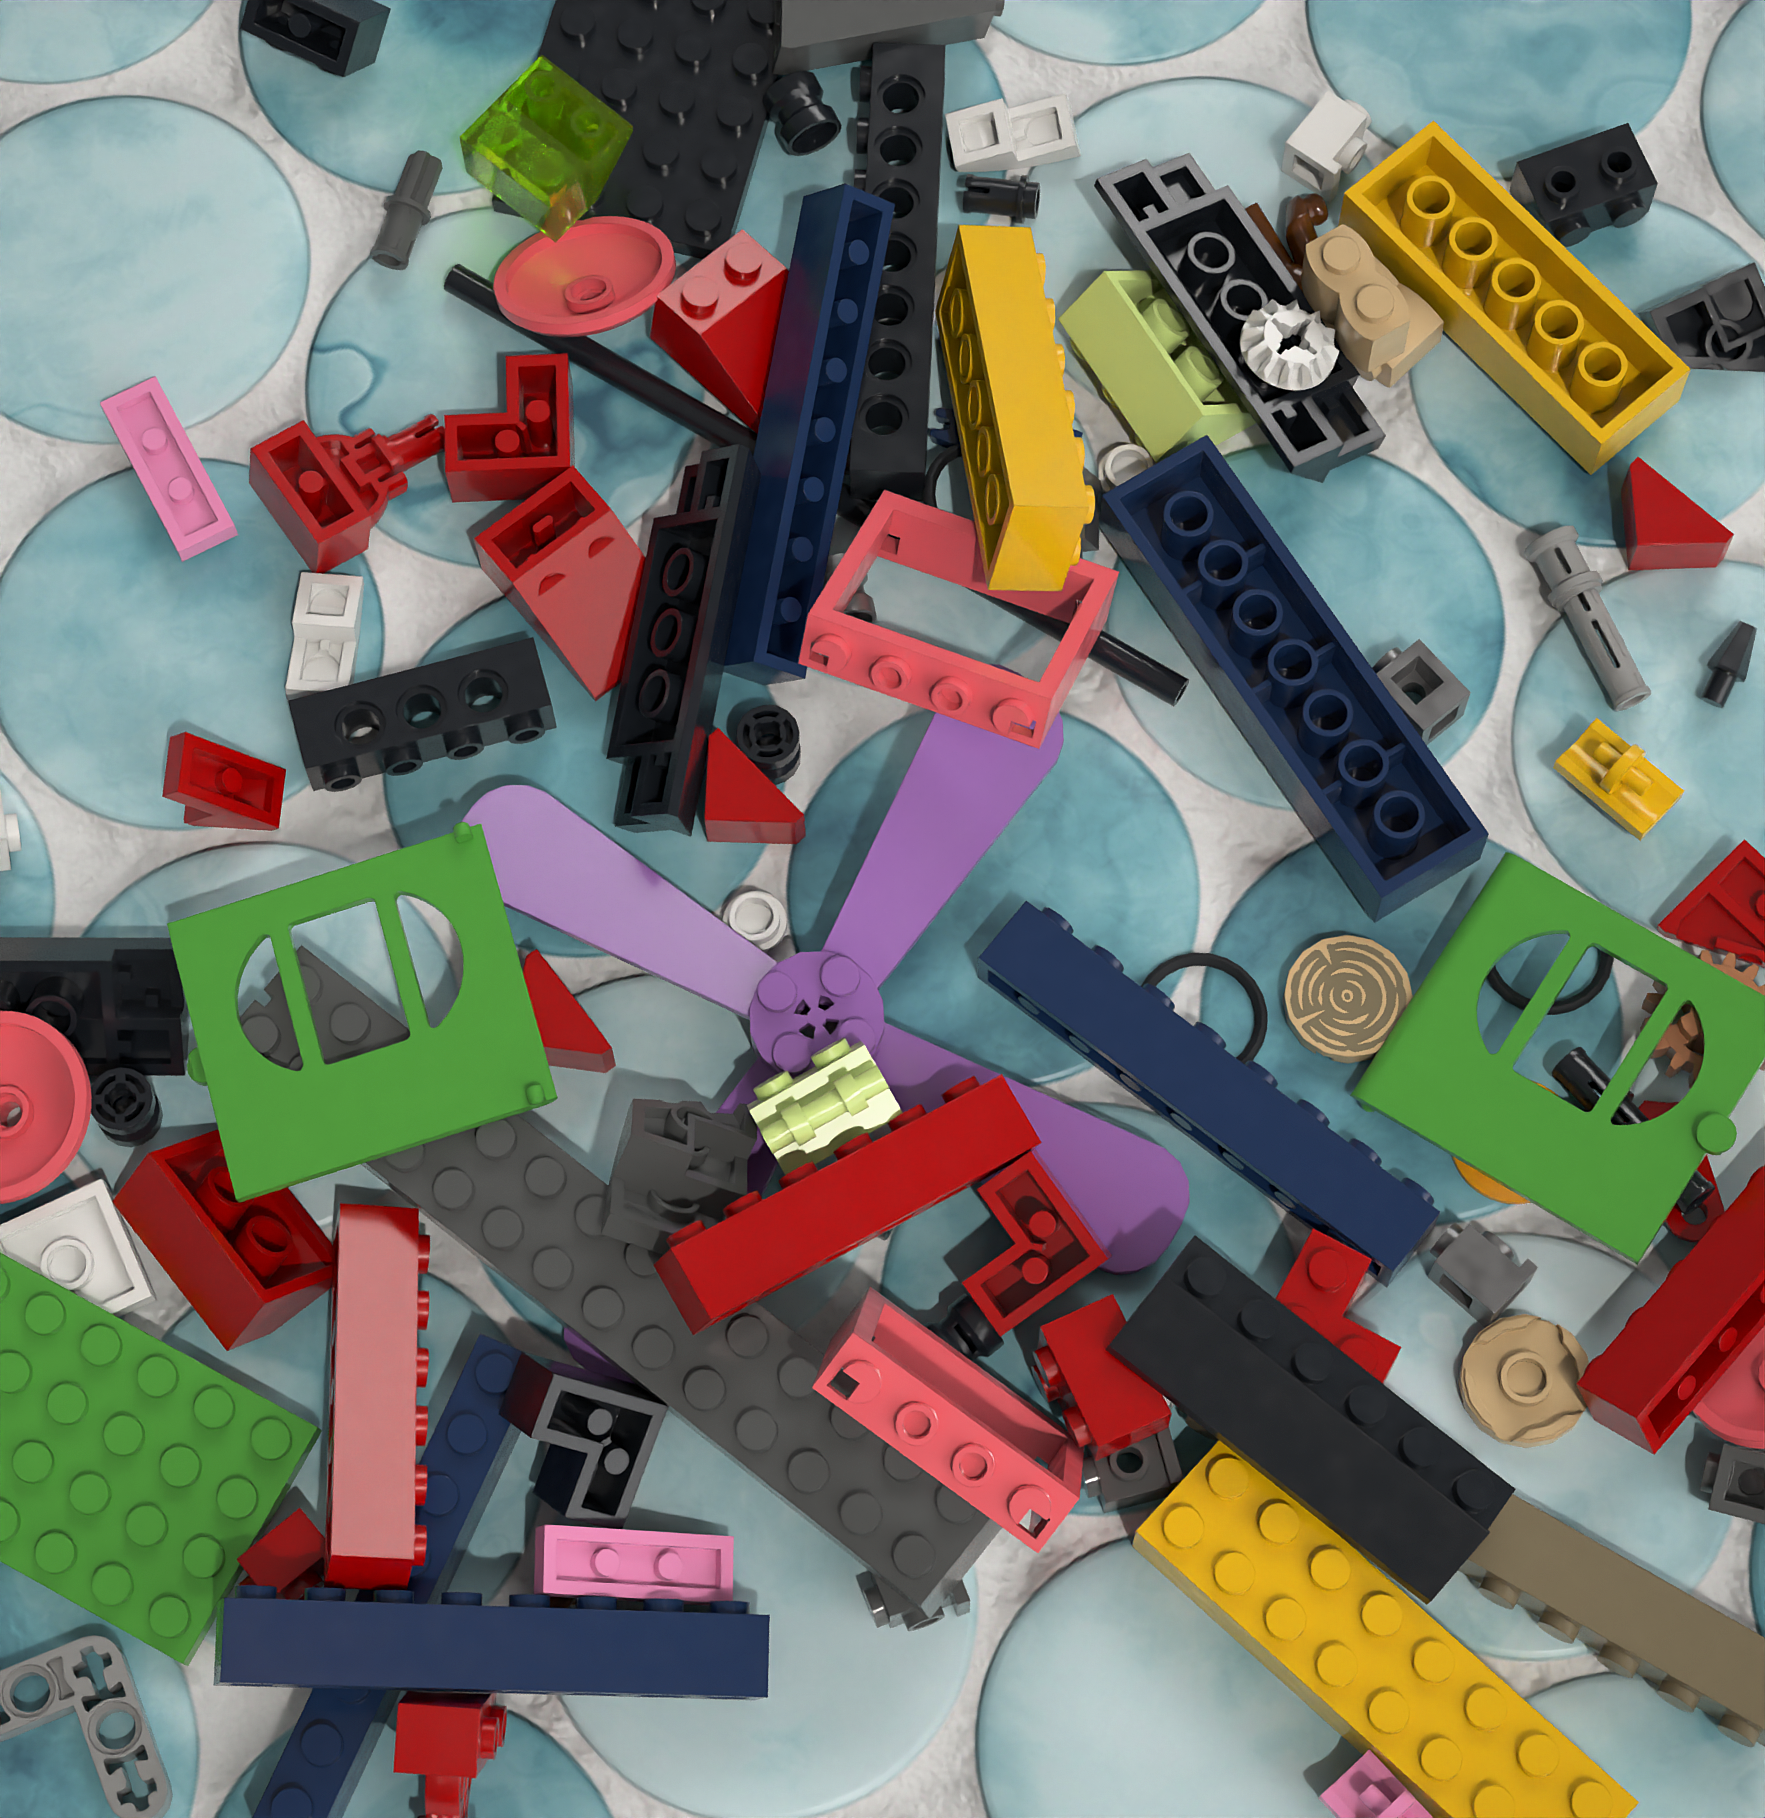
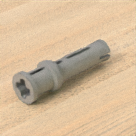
M1574 526L1557 528L1533 541L1525 549L1524 553L1530 562H1537L1550 587L1551 592L1548 599L1551 605L1557 608L1558 611H1565L1586 650L1587 656L1595 667L1613 702L1615 711L1626 710L1651 695V690L1648 685L1646 686L1622 636L1618 632L1599 595L1603 588L1601 585L1603 580L1597 571H1590L1576 544L1579 537L1578 532ZM1559 559L1562 561V563H1563V565H1564L1566 571L1568 572V574L1565 573V571H1564V569H1563V567H1562V565H1561ZM1582 604L1586 606L1588 611L1584 610ZM1595 629H1597V630L1599 631V633H1600V635H1601V637H1602V639H1603V641H1604V643H1605V645H1606V647H1607V649H1608L1610 655L1612 656V658H1613V660H1614V662H1615L1617 668H1615V667L1613 666V664H1612V662H1611V660H1610V658H1609V656H1608V654H1607V652H1606V650H1605L1603 644L1601 643V641H1600V639H1599V637H1598V635H1597Z

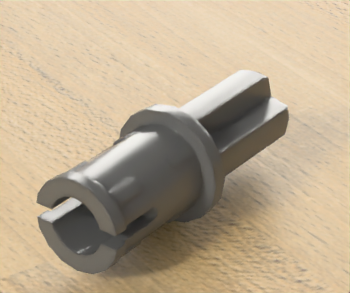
M420 150L408 157L395 194L388 196L384 202V208L387 213L375 245L370 252V255L373 256L372 259L380 265L394 270H405L407 268L422 225H427L431 218V213L427 208L443 169L439 158Z

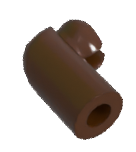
M1316 193L1308 194L1305 198L1297 195L1286 205L1285 238L1294 262L1302 267L1306 244L1318 238L1314 226L1323 224L1328 218L1325 201L1321 195Z

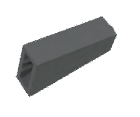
M774 0L773 74L787 75L799 71H809L873 59V42L950 45L982 39L986 36L993 16L1001 17L1005 0Z

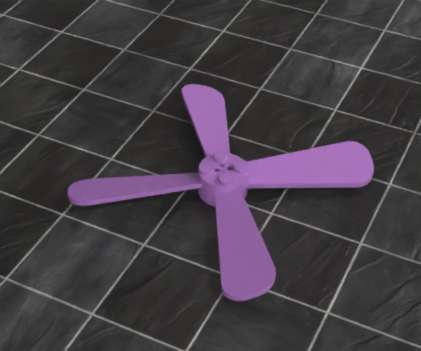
M988 664V665H991V666H994V667L1003 669V670H1005V671H1008V672H1011V673H1014V674H1017V675L1022 676V675L1019 674L1018 672H1015V671H1013V670H1011V669H1009V668H1006V667H1004V666H1002V665H1000V664ZM935 712L822 950L817 952H800L780 962H776L545 791L528 785L502 786L487 792L480 798L461 822L468 823L470 827L482 824L505 907L750 1020L752 1049L757 1060L716 1113L733 1114L740 1103L750 1104L758 1098L753 1089L783 1071L788 1070L791 1078L794 1079L812 1069L815 1065L811 1056L842 1038L846 1039L850 1047L859 1041L863 1042L902 1112L922 1104L926 1112L929 1113L946 1104L941 1095L960 1082L976 1076L978 1082L982 1085L1001 1074L885 1023L883 999L878 990L1056 765L1064 742L1063 720L1058 712L1040 749ZM1033 720V722L1031 723L1030 727H1026V728L1033 730L1034 727H1035L1036 721ZM826 1021L838 1023L831 1035L824 1027ZM808 1026L814 1028V1038L804 1036L801 1031ZM1003 1076L1042 1142L1035 1148L1112 1255L1111 1258L1096 1269L1113 1275L1135 1274L1155 1264L1168 1249L1181 1227L1190 1202L1189 1180L1181 1163L1159 1145ZM757 1126V1140L747 1160V1194L758 1190L762 1197L778 1165V1161L774 1154H772ZM1001 1170V1171H999V1172H997V1173L991 1175L990 1177H988V1178H986V1179H984V1180H982V1181H980V1182H982L983 1184H985L986 1182H988L990 1179H992L993 1177H995L997 1174H999V1173L1002 1172L1003 1170ZM564 1327L566 1345L572 1358L585 1370L634 1383Z

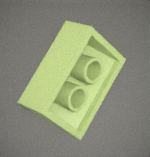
M1152 270L1104 271L1058 318L1071 337L1070 344L1074 352L1090 365L1103 384L1102 391L1106 399L1122 412L1135 431V440L1138 446L1147 450L1156 463L1205 435H1208L1216 446L1256 424Z

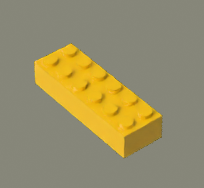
M1434 120L1344 192L1338 226L1344 224L1356 231L1368 244L1373 256L1394 275L1398 282L1414 291L1434 309L1444 322L1443 331L1590 475L1680 400L1691 369Z
M958 225L935 314L987 589L1062 591L1069 567L1076 566L1079 562L1081 552L1080 534L1083 525L1090 524L1093 520L1095 495L1093 487L1084 484L1082 474L1085 460L1084 443L1081 437L1074 436L1072 427L1075 413L1074 395L1071 390H1065L1062 379L1065 368L1064 348L1062 344H1055L1053 336L1055 305L1052 298H1045L1043 288L1046 275L1045 258L1042 253H1036L1031 227Z

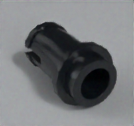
M974 174L967 175L965 187H968V191L963 193V213L970 214L972 212L1016 217V222L1019 224H1024L1025 218H1037L1040 203V183L1029 182L1028 175H1022L1020 181L978 177Z

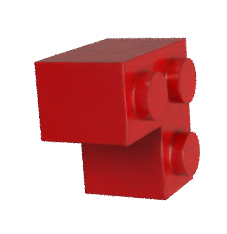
M568 353L506 356L507 412L444 415L445 473L452 503L525 500L572 465L575 467L573 382Z
M1036 1149L1029 1151L977 1189L1015 1244L964 1280L962 1284L1001 1337L1112 1257Z
M1313 1228L1275 1299L1384 1384L1402 1347L1345 1318L1351 1303L1365 1279L1372 1259Z
M1113 1294L1040 1326L1038 1349L1033 1351L1036 1365L1031 1366L1035 1381L1046 1402L1049 1403L1057 1399L1062 1409L1065 1425L1075 1445L1080 1448L1088 1444L1095 1461L1167 1429L1172 1415L1162 1394L1105 1350L1127 1322Z

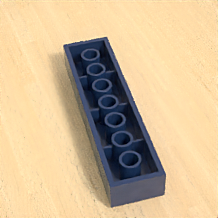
M1208 435L1102 495L1100 528L1374 923L1480 860L1489 833Z

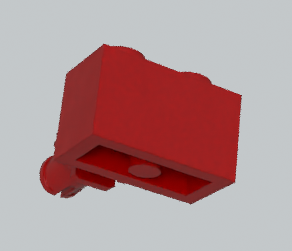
M428 414L421 421L389 437L381 436L380 434L375 435L372 428H367L352 437L339 434L315 437L305 421L302 420L250 448L249 484L311 572L324 574L368 550L370 530L383 516L388 502L407 491L408 481L403 472L440 452H445V429L443 425L434 429L439 424V420L433 414Z
M407 1691L399 1701L393 1772L426 1775V1815H419L417 1818H468L472 1778H477L488 1759L495 1760L497 1748L503 1747L505 1741L507 1706L496 1705L497 1693Z

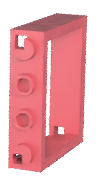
M884 490L808 613L798 664L1040 749L1107 621L1119 571L1080 558L1076 566L1069 567L1062 591L988 590L975 521ZM890 534V535L899 537L900 540H898V539H896V538H893V537H890V536H887V535ZM878 556L1064 621L1070 625L1041 680L1037 682L852 617L843 612ZM1033 720L1036 721V724H1035V727H1034L1033 730L1026 728V727H1030V725H1031V723L1033 722Z
M869 1287L831 1338L812 1388L1032 1550L1039 1553L1080 1499L1084 1446L1078 1448L1068 1431L872 1287ZM842 1367L844 1368L843 1372L858 1382L848 1397L831 1386L832 1380ZM1037 1456L1048 1464V1469L1035 1461ZM1029 1509H1031L1028 1530L1019 1523Z

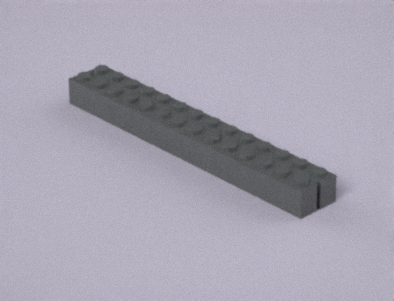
M301 945L296 952L325 1064L330 1065L405 1041L410 1037L409 1029L305 947ZM278 972L264 988V991L271 998L268 1004L264 1007L254 1000L241 1015L240 1021L248 1040L262 1056L283 1068L300 1071L303 1067V1062L280 973ZM518 1114L361 1164L413 1207L419 1208L423 1215L632 1382L667 1405V1410L929 1619L1002 1529L992 1519L814 1390L812 1386L825 1355L759 1303L755 1302L693 1336L653 1266L664 1254L601 1235L608 1185ZM842 1368L831 1382V1386L846 1397L849 1396L858 1384L856 1380L843 1372Z

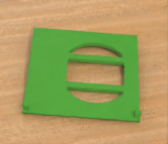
M459 822L453 826L454 832L167 924L198 1046L188 1055L187 1071L194 1082L202 1086H208L235 1198L239 1203L539 1108L554 1102L558 1098L481 823L470 827L466 822ZM401 895L424 901L441 912L452 924L461 944L464 965L461 987L451 1010L436 1028L430 1026L398 908L397 899ZM368 902H375L407 1019L410 1037L405 1041L327 1065L325 1064L291 930L296 925ZM266 938H271L303 1062V1067L300 1071L283 1068L262 1056L248 1040L240 1021L238 993L241 977L250 957Z
M1505 852L1350 1096L1360 1101L1362 1109L1366 1112L1374 1113V1111H1377L1638 1265L1706 1154L1721 1155L1728 1151L1736 1141V1127L1729 1117L1765 1061V996L1524 859ZM1567 934L1570 937L1499 1051L1495 1054L1489 1053L1482 1040L1477 1021L1478 1000L1489 972L1505 954L1526 941L1546 935ZM1596 947L1665 986L1667 991L1594 1108L1590 1112H1584L1515 1072L1513 1067L1588 948ZM1685 1004H1690L1699 1019L1704 1039L1702 1066L1692 1088L1677 1105L1654 1119L1631 1125H1613L1611 1119L1681 1007Z

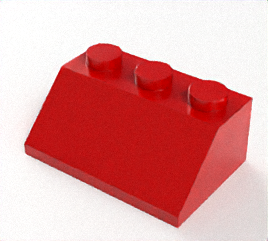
M218 1129L148 1153L112 1201L226 1351L273 1333L332 1288L333 1245L288 1187L240 1203L236 1200Z

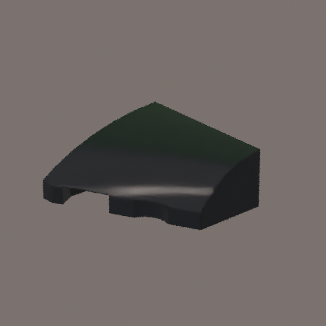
M1755 262L1743 265L1638 313L1642 322L1690 369L1765 372V286Z

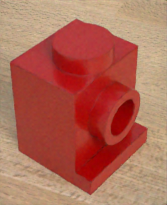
M298 1508L236 1559L248 1574L245 1579L238 1583L239 1586L277 1587V1599L304 1600L305 1588L323 1587L324 1581L321 1577L324 1575L325 1538L301 1508Z

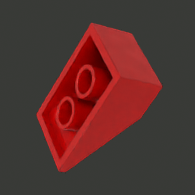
M742 229L657 295L650 338L758 434L789 271Z

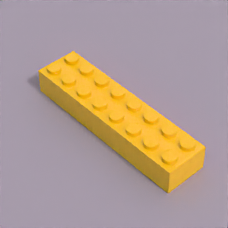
M1220 1440L1136 1530L1132 1544L1135 1550L1362 1755L1370 1749L1433 1818H1626L1639 1803L1347 1541Z

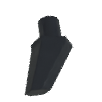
M1739 621L1710 658L1707 666L1712 673L1700 697L1703 701L1723 708L1735 682L1745 681L1757 628Z

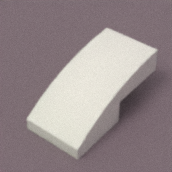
M1066 93L1009 109L1003 98L945 114L954 164L958 172L1020 169L1081 156L1071 105Z
M301 572L292 620L294 642L285 686L287 702L354 683L363 604L364 581L362 576Z

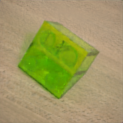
M541 55L459 138L466 172L556 243L597 201L633 133V126L550 60Z

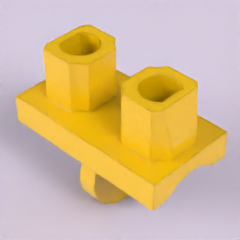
M1598 718L1555 761L1553 766L1573 786L1590 798L1639 841L1678 802L1684 793L1683 789L1644 758L1646 752L1637 744L1630 746Z

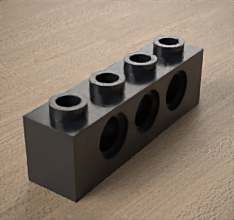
M534 637L288 701L305 770L313 791L324 788L330 792L345 791L357 786L366 777L387 773L391 776L406 775L420 769L424 762L448 757L452 760L467 759L481 753L485 746L508 740L513 744L528 743L542 737L546 730L557 728ZM483 696H494L501 700L500 704L489 712H477L471 709L472 704ZM422 712H434L440 715L437 722L430 727L415 728L410 725L411 720ZM368 727L379 731L377 736L369 743L354 744L349 742L350 736L358 729Z

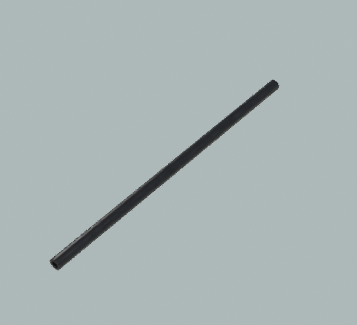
M461 264L455 265L449 272L444 283L445 291L555 354L568 353L569 362L716 446L722 448L740 444L749 448L752 456L754 455L757 433L587 336H546L514 324L499 309L494 293V283ZM842 482L837 515L861 528L877 501L871 499H850V486ZM890 534L887 535V536H890V537H893V538H896V539L900 540L899 537H896V536H893V535H890ZM967 588L1060 642L1070 625L1064 621ZM1101 630L1088 655L1089 659L1173 707L1179 702L1189 684L1188 678Z

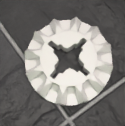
M1272 299L1264 308L1258 311L1253 310L1240 334L1241 352L1249 368L1263 381L1281 389L1305 390L1319 385L1331 373L1339 354V350L1334 345L1335 329L1327 328L1321 323L1320 310L1309 314L1299 309L1297 299L1287 306L1279 305ZM1292 334L1301 336L1299 347L1294 346L1290 350L1285 349L1281 355L1277 353L1281 346L1282 338H1289Z

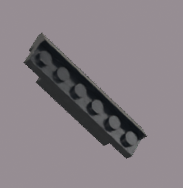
M1190 153L1152 167L1149 161L1144 159L1096 180L1094 187L1291 474L1323 483L1330 470L1379 449L1386 435L1353 389L1360 374L1343 354L1335 338L1334 345L1339 350V354L1331 373L1322 383L1309 389L1286 390L1270 385L1259 378L1245 362L1240 348V334L1253 310L1258 311L1264 308L1272 299L1279 305L1284 306L1297 299L1299 309L1309 314L1315 311L1309 305L1302 290L1228 185L1215 190ZM1320 318L1321 323H1322L1325 327H1327V326L1324 324V322L1322 321V319ZM1292 334L1289 338H1282L1281 346L1277 353L1281 355L1285 349L1290 350L1294 346L1299 347L1301 336Z
M740 444L702 451L699 464L685 466L676 514L653 519L606 757L608 760L626 765L615 827L633 833L672 830L690 837L692 836L708 753V740L712 732L761 479V473L750 449Z
M0 937V1011L25 1013L37 1017L56 1028L77 1049L85 1064L88 1075H102L108 1070L122 1067L134 1069L144 1076H185L187 1071L190 1014L170 938Z
M1194 1236L1187 1243L1158 1283L1144 1298L1105 1349L1426 1605L1435 1598L1489 1535V1527L1516 1490L1197 1236Z

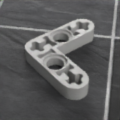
M96 1635L82 1637L0 1670V1704L5 1713L10 1717V1721L1 1725L0 1717V1742L76 1712L107 1802L114 1814L120 1818L164 1817L170 1808L173 1797L171 1782L127 1659L117 1645L106 1637ZM91 1652H96L103 1660L112 1658V1665L107 1666L103 1670L108 1690L115 1695L124 1688L126 1695L122 1698L103 1700L89 1711L87 1703L89 1701H100L101 1698L94 1682L87 1676L79 1678L78 1672L88 1666L86 1656ZM34 1675L45 1678L50 1689L49 1698L45 1705L34 1712L20 1711L14 1703L13 1696L19 1682L26 1677ZM112 1713H128L133 1717L136 1726L135 1735L131 1742L125 1747L115 1750L103 1746L100 1741L99 1730L104 1719ZM146 1750L148 1759L134 1761L139 1777L147 1785L156 1783L157 1791L148 1795L150 1807L140 1811L133 1803L123 1804L122 1797L132 1792V1785L127 1771L120 1767L111 1774L109 1765L132 1761Z

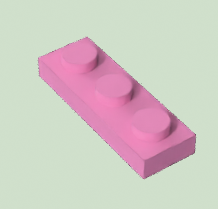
M156 376L100 402L110 426L182 562L238 535L230 515Z
M542 1525L535 1528L534 1594L565 1598L586 1596L614 1597L619 1601L643 1602V1599L684 1600V1604L710 1605V1601H733L734 1536Z

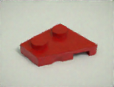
M1744 839L1658 924L1657 931L1664 937L1724 956L1729 952L1734 953L1737 960L1765 968V858Z

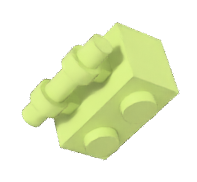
M842 1038L811 1056L815 1065L812 1069L794 1079L791 1078L788 1070L783 1071L753 1089L758 1099L747 1105L748 1110L785 1175L808 1162L813 1161L814 1164H817L833 1155V1151L846 1142L866 1132L870 1134L903 1113L862 1041L850 1047L846 1039Z

